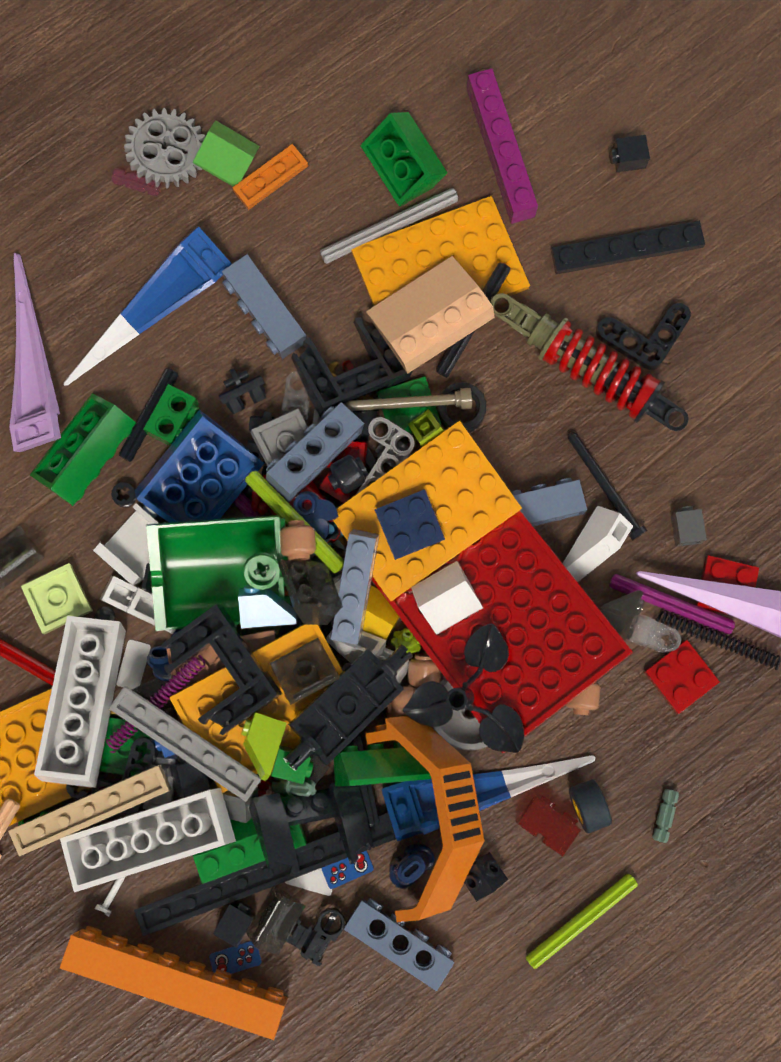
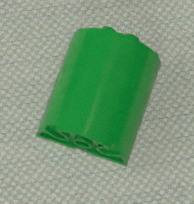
M273 515L147 524L155 631L183 629L216 604L223 605L235 625H241L238 594L240 588L248 585L244 576V565L250 556L260 552L268 553L278 561L280 568L279 579L269 589L290 605V596H285L284 586H289L287 562L282 563V561L288 559L281 554L280 531L286 527L285 518ZM261 562L257 563V569L265 572L267 565H262Z

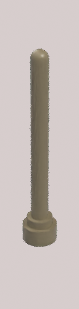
M460 388V391H455V394L352 400L346 403V407L350 411L455 404L456 407H461V409H472L471 388Z

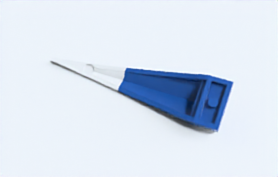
M199 226L175 246L64 381V386L72 383L113 352L223 276L222 271L232 265V263Z
M595 756L511 770L473 774L479 811L595 761ZM432 779L404 781L381 789L397 841L421 833L425 835L440 828Z

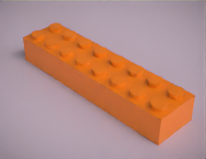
M87 926L86 929H81L70 936L60 969L272 1040L275 1039L288 997L283 996L284 991L274 987H268V990L257 987V982L242 978V981L232 979V974L217 969L215 973L205 970L206 965L196 961H190L189 964L179 961L180 957L172 953L164 952V955L154 953V948L139 943L137 947L127 944L128 939L118 935H112V938L101 935L102 930Z

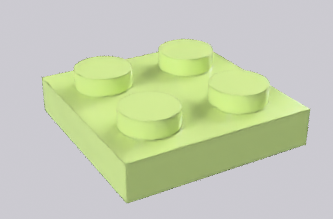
M70 563L21 586L42 634H47L65 625L67 616L82 617L93 611Z

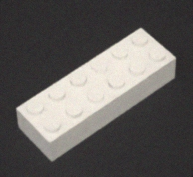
M67 616L34 773L43 782L96 788L111 711L109 707L113 701L126 630L119 621Z
M217 788L60 838L72 887L74 892L233 843L236 842L222 790Z

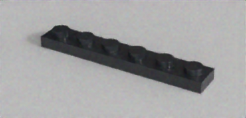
M700 221L552 247L551 255L555 273L562 274L700 249L705 246V240Z

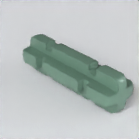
M665 789L663 792L662 800L664 802L660 804L656 821L658 826L657 829H654L653 839L656 841L668 842L670 834L668 829L672 826L676 810L674 804L677 803L679 797L677 791Z

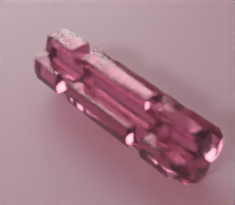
M120 169L113 171L111 179L114 184L121 186L125 184L127 188L143 193L148 191L147 194L158 196L161 184L156 187L155 180L152 179L150 183L146 184L145 177L138 178L136 174L130 172L125 174V171Z

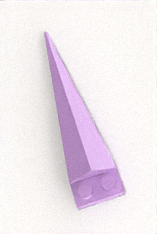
M14 253L16 357L9 427L13 450L23 452L61 438L57 417L60 411L21 255Z
M642 571L636 573L641 578L685 595L781 638V591Z

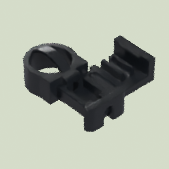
M333 907L326 908L319 914L314 930L310 925L308 928L301 925V920L295 915L282 937L284 941L301 949V956L306 960H312V963L316 966L322 965L320 958L331 940L336 941L345 926L342 912ZM332 913L323 929L321 925L322 918ZM338 915L341 918L340 928L335 932H328ZM298 924V926H297V928L295 929L294 933L292 934V936H290V934H291L292 930L294 929L295 925Z

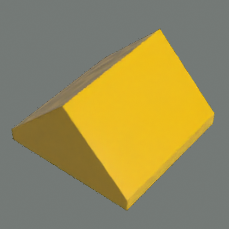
M371 585L363 631L387 640L400 617L380 590Z

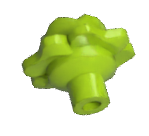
M407 627L402 631L394 632L391 644L395 646V649L402 644L408 649L406 653L420 652L419 642Z

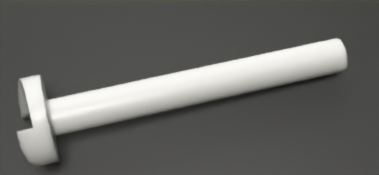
M125 877L115 881L102 906L97 904L96 910L104 912L109 917L111 911L108 908Z

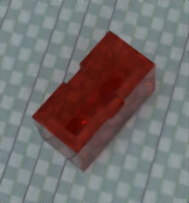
M534 796L516 823L535 837L538 833L545 837L542 842L563 857L581 831L576 826L578 820L567 812H564L563 815L559 814L554 810L556 804L545 796H542L541 799Z

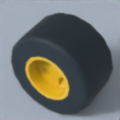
M594 779L569 788V795L575 813L586 833H592L612 824L608 805Z

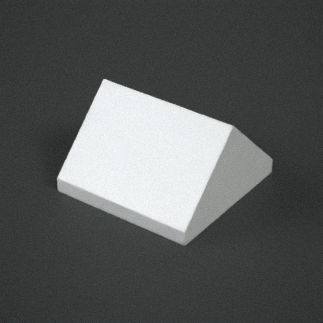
M458 561L411 587L418 608L436 634L484 608Z

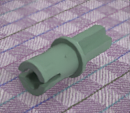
M275 777L274 780L280 782L272 781L271 785L274 793L287 794L288 796L314 795L317 791L315 789L316 784L312 780H304V784Z

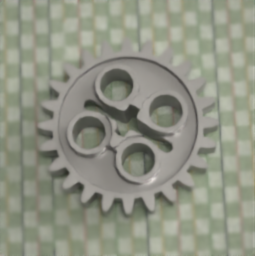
M163 108L162 114L159 115L153 109V116L151 117L143 113V122L136 118V127L129 126L130 135H125L127 144L124 145V149L127 153L126 161L131 162V171L137 170L138 178L145 175L146 184L150 183L153 179L155 180L156 187L161 182H164L166 188H169L170 182H174L176 187H179V180L182 179L185 183H189L188 175L197 177L196 169L202 170V168L192 162L205 139V134H201L200 126L194 127L193 118L186 121V113H182L178 117L176 116V109H173L170 115L167 114L165 108ZM154 132L161 133V135L159 136H153L151 134ZM184 138L186 139V141L178 142L176 141V139ZM149 154H153V155H155L156 157H155V158H152V159H148V158H146L145 156H146V155H149ZM172 160H178L181 163L173 165L170 162Z

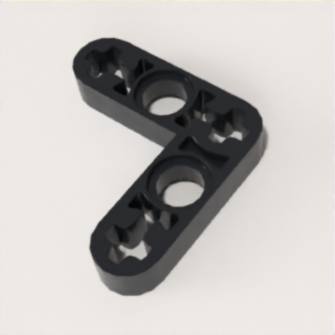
M683 303L673 304L650 339L645 338L611 317H606L599 322L596 335L600 341L648 370H654L661 365L691 317V311ZM681 311L683 313L682 318L678 320L675 326L670 325L675 317L674 313ZM609 325L612 326L613 333L605 335V329L603 327L607 328ZM666 330L671 333L672 340L664 343L659 339L658 333ZM620 331H621V332H623V334L621 335V337H620V339H619V341H618V343H617V342L615 341V339L617 338L616 335H619V333H620ZM625 338H633L637 343V347L633 350L626 349L623 345ZM644 345L645 348L643 352L640 354V356H638L637 353L641 349V346ZM656 353V360L649 362L647 354Z
M145 736L133 742L122 780L132 777L131 773L134 768L145 771L155 766L159 751L153 738ZM147 743V748L151 749V752L145 754L143 762H148V765L135 762V760L142 759L143 750L139 749V747ZM98 777L96 788H93V790L84 789L77 792L78 786L68 784L66 789L71 797L79 800L99 791L102 786L109 787L116 784V782ZM145 802L120 813L125 815L134 814L142 809Z

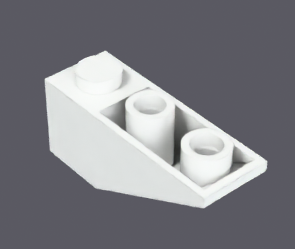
M597 506L562 564L574 579L579 582L621 548L633 525L620 513Z

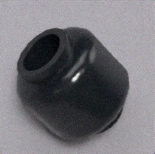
M347 455L331 464L330 471L332 474L327 477L334 490L340 488L343 493L348 494L361 487L365 483V477L369 474L360 457L355 458L352 455Z

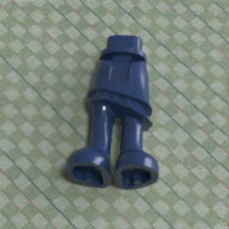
M412 844L405 847V856L403 858L400 856L394 857L389 868V876L391 882L396 887L401 889L409 888L426 870L432 868L435 857L428 846Z

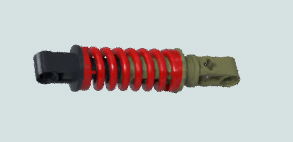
M500 293L491 299L490 303L493 306L494 315L508 323L507 325L525 337L528 336V345H535L536 348L541 350L539 360H543L549 365H554L559 361V371L561 373L571 369L570 377L572 380H578L582 376V386L588 388L594 384L593 392L595 395H601L608 389L605 395L607 403L613 402L620 396L617 402V409L622 411L628 408L629 417L634 422L638 423L647 414L673 431H680L687 426L689 420L687 412L660 395L665 383L663 380L660 381L651 374H646L639 381L638 378L641 373L639 366L633 367L629 373H626L629 366L627 358L622 359L618 363L616 361L618 357L616 351H611L608 355L604 354L606 345L601 343L596 348L592 346L595 340L593 336H588L585 340L581 339L583 330L577 328L572 333L573 330L570 329L571 322L569 319L564 318L558 323L551 319V315L548 313L541 317L540 314L523 303L517 302L507 294ZM501 299H506L509 302V309L505 313H498L496 310V304ZM675 411L680 412L684 417L683 423L678 427L670 425L668 420L669 415Z

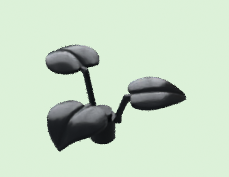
M487 624L479 628L470 637L465 646L464 656L466 663L470 666L478 667V670L462 684V687L453 688L448 692L446 687L438 682L430 681L423 683L415 690L411 699L403 708V712L416 722L431 727L447 724L453 717V710L458 711L468 708L470 711L485 714L488 717L482 720L479 727L480 738L483 743L492 750L518 753L524 742V726L518 712L505 704L496 706L492 713L487 709L475 706L473 704L474 693L469 688L483 672V669L488 672H496L503 668L508 661L509 648L507 642L495 624Z

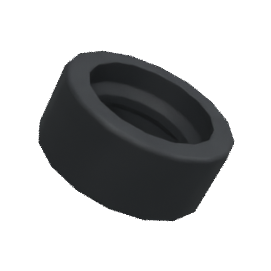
M458 382L451 384L442 391L441 395L455 394V391H460V388H471V396L476 403L477 412L470 421L464 422L462 425L468 433L472 432L481 425L486 414L484 394L478 387L470 383ZM438 405L437 412L441 424L446 429L457 423L449 417L446 410L447 405Z

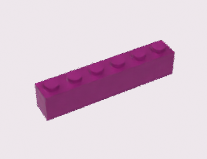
M493 69L470 74L467 80V92L510 222L513 224L534 218L538 204Z

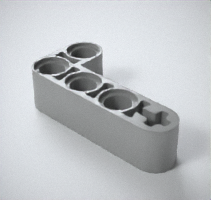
M377 417L370 422L368 427L370 436L386 448L357 494L386 474L383 468L386 460L393 459L397 466L414 454L417 448V441L412 434L383 417ZM380 423H386L388 426V432L383 437H378L376 434V427ZM402 437L410 439L411 445L406 451H400L397 446L398 440Z

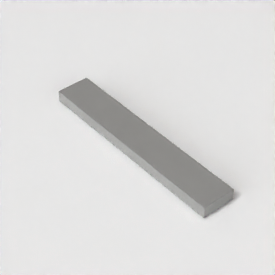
M127 686L123 687L109 707L111 711L245 802H247L261 781L257 774Z

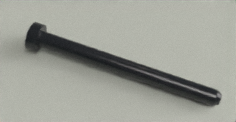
M569 433L568 440L616 511L633 525L629 535L631 540L634 541L648 531L644 525L639 526L577 433Z

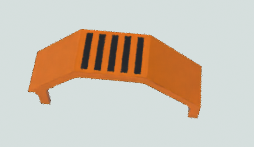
M409 716L385 718L386 724L375 726L376 732L365 733L367 744L396 740L430 773L443 843L442 851L418 904L395 911L396 921L405 922L421 920L451 910L484 843V835L471 763L431 726L418 723Z

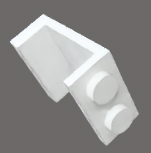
M135 504L133 508L136 511L105 545L99 543L93 551L130 584L138 587L144 579L146 565L149 563L146 525L158 524V522L154 519L157 514L147 506L141 508L138 504Z

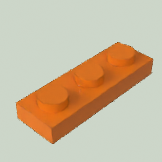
M291 144L232 187L233 192L244 206L250 210L307 168L308 162L296 147Z

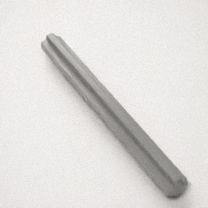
M450 188L321 249L320 255L325 263L332 262L350 253L351 249L391 234L456 203L458 195L454 188Z

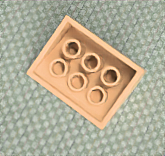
M453 256L366 311L407 374L495 318L490 301Z

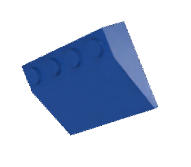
M199 410L135 489L136 499L169 523L220 519L248 485L245 481L246 477L252 471H259L265 463L224 428Z

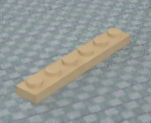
M161 764L19 825L8 832L18 855L21 856L170 791L171 787Z

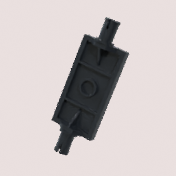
M400 644L386 660H379L369 649L360 654L288 724L300 737L301 742L283 758L286 763L289 762V766L296 771L309 756L314 754L324 765H328L404 690L397 682L395 676L397 675L396 672L413 657L411 652L406 653L408 649Z

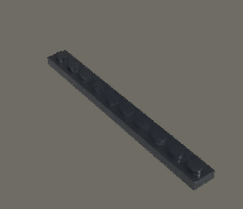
M389 813L378 816L379 825L370 827L373 841L372 848L396 839ZM339 832L295 849L300 871L298 876H289L290 866L274 863L273 870L268 871L266 861H262L135 909L142 935L146 936L348 858ZM366 845L357 851L356 854L367 851Z

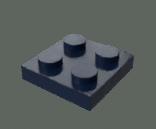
M425 489L375 509L395 560L445 540Z

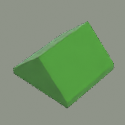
M215 120L192 163L234 187L241 182L260 146Z

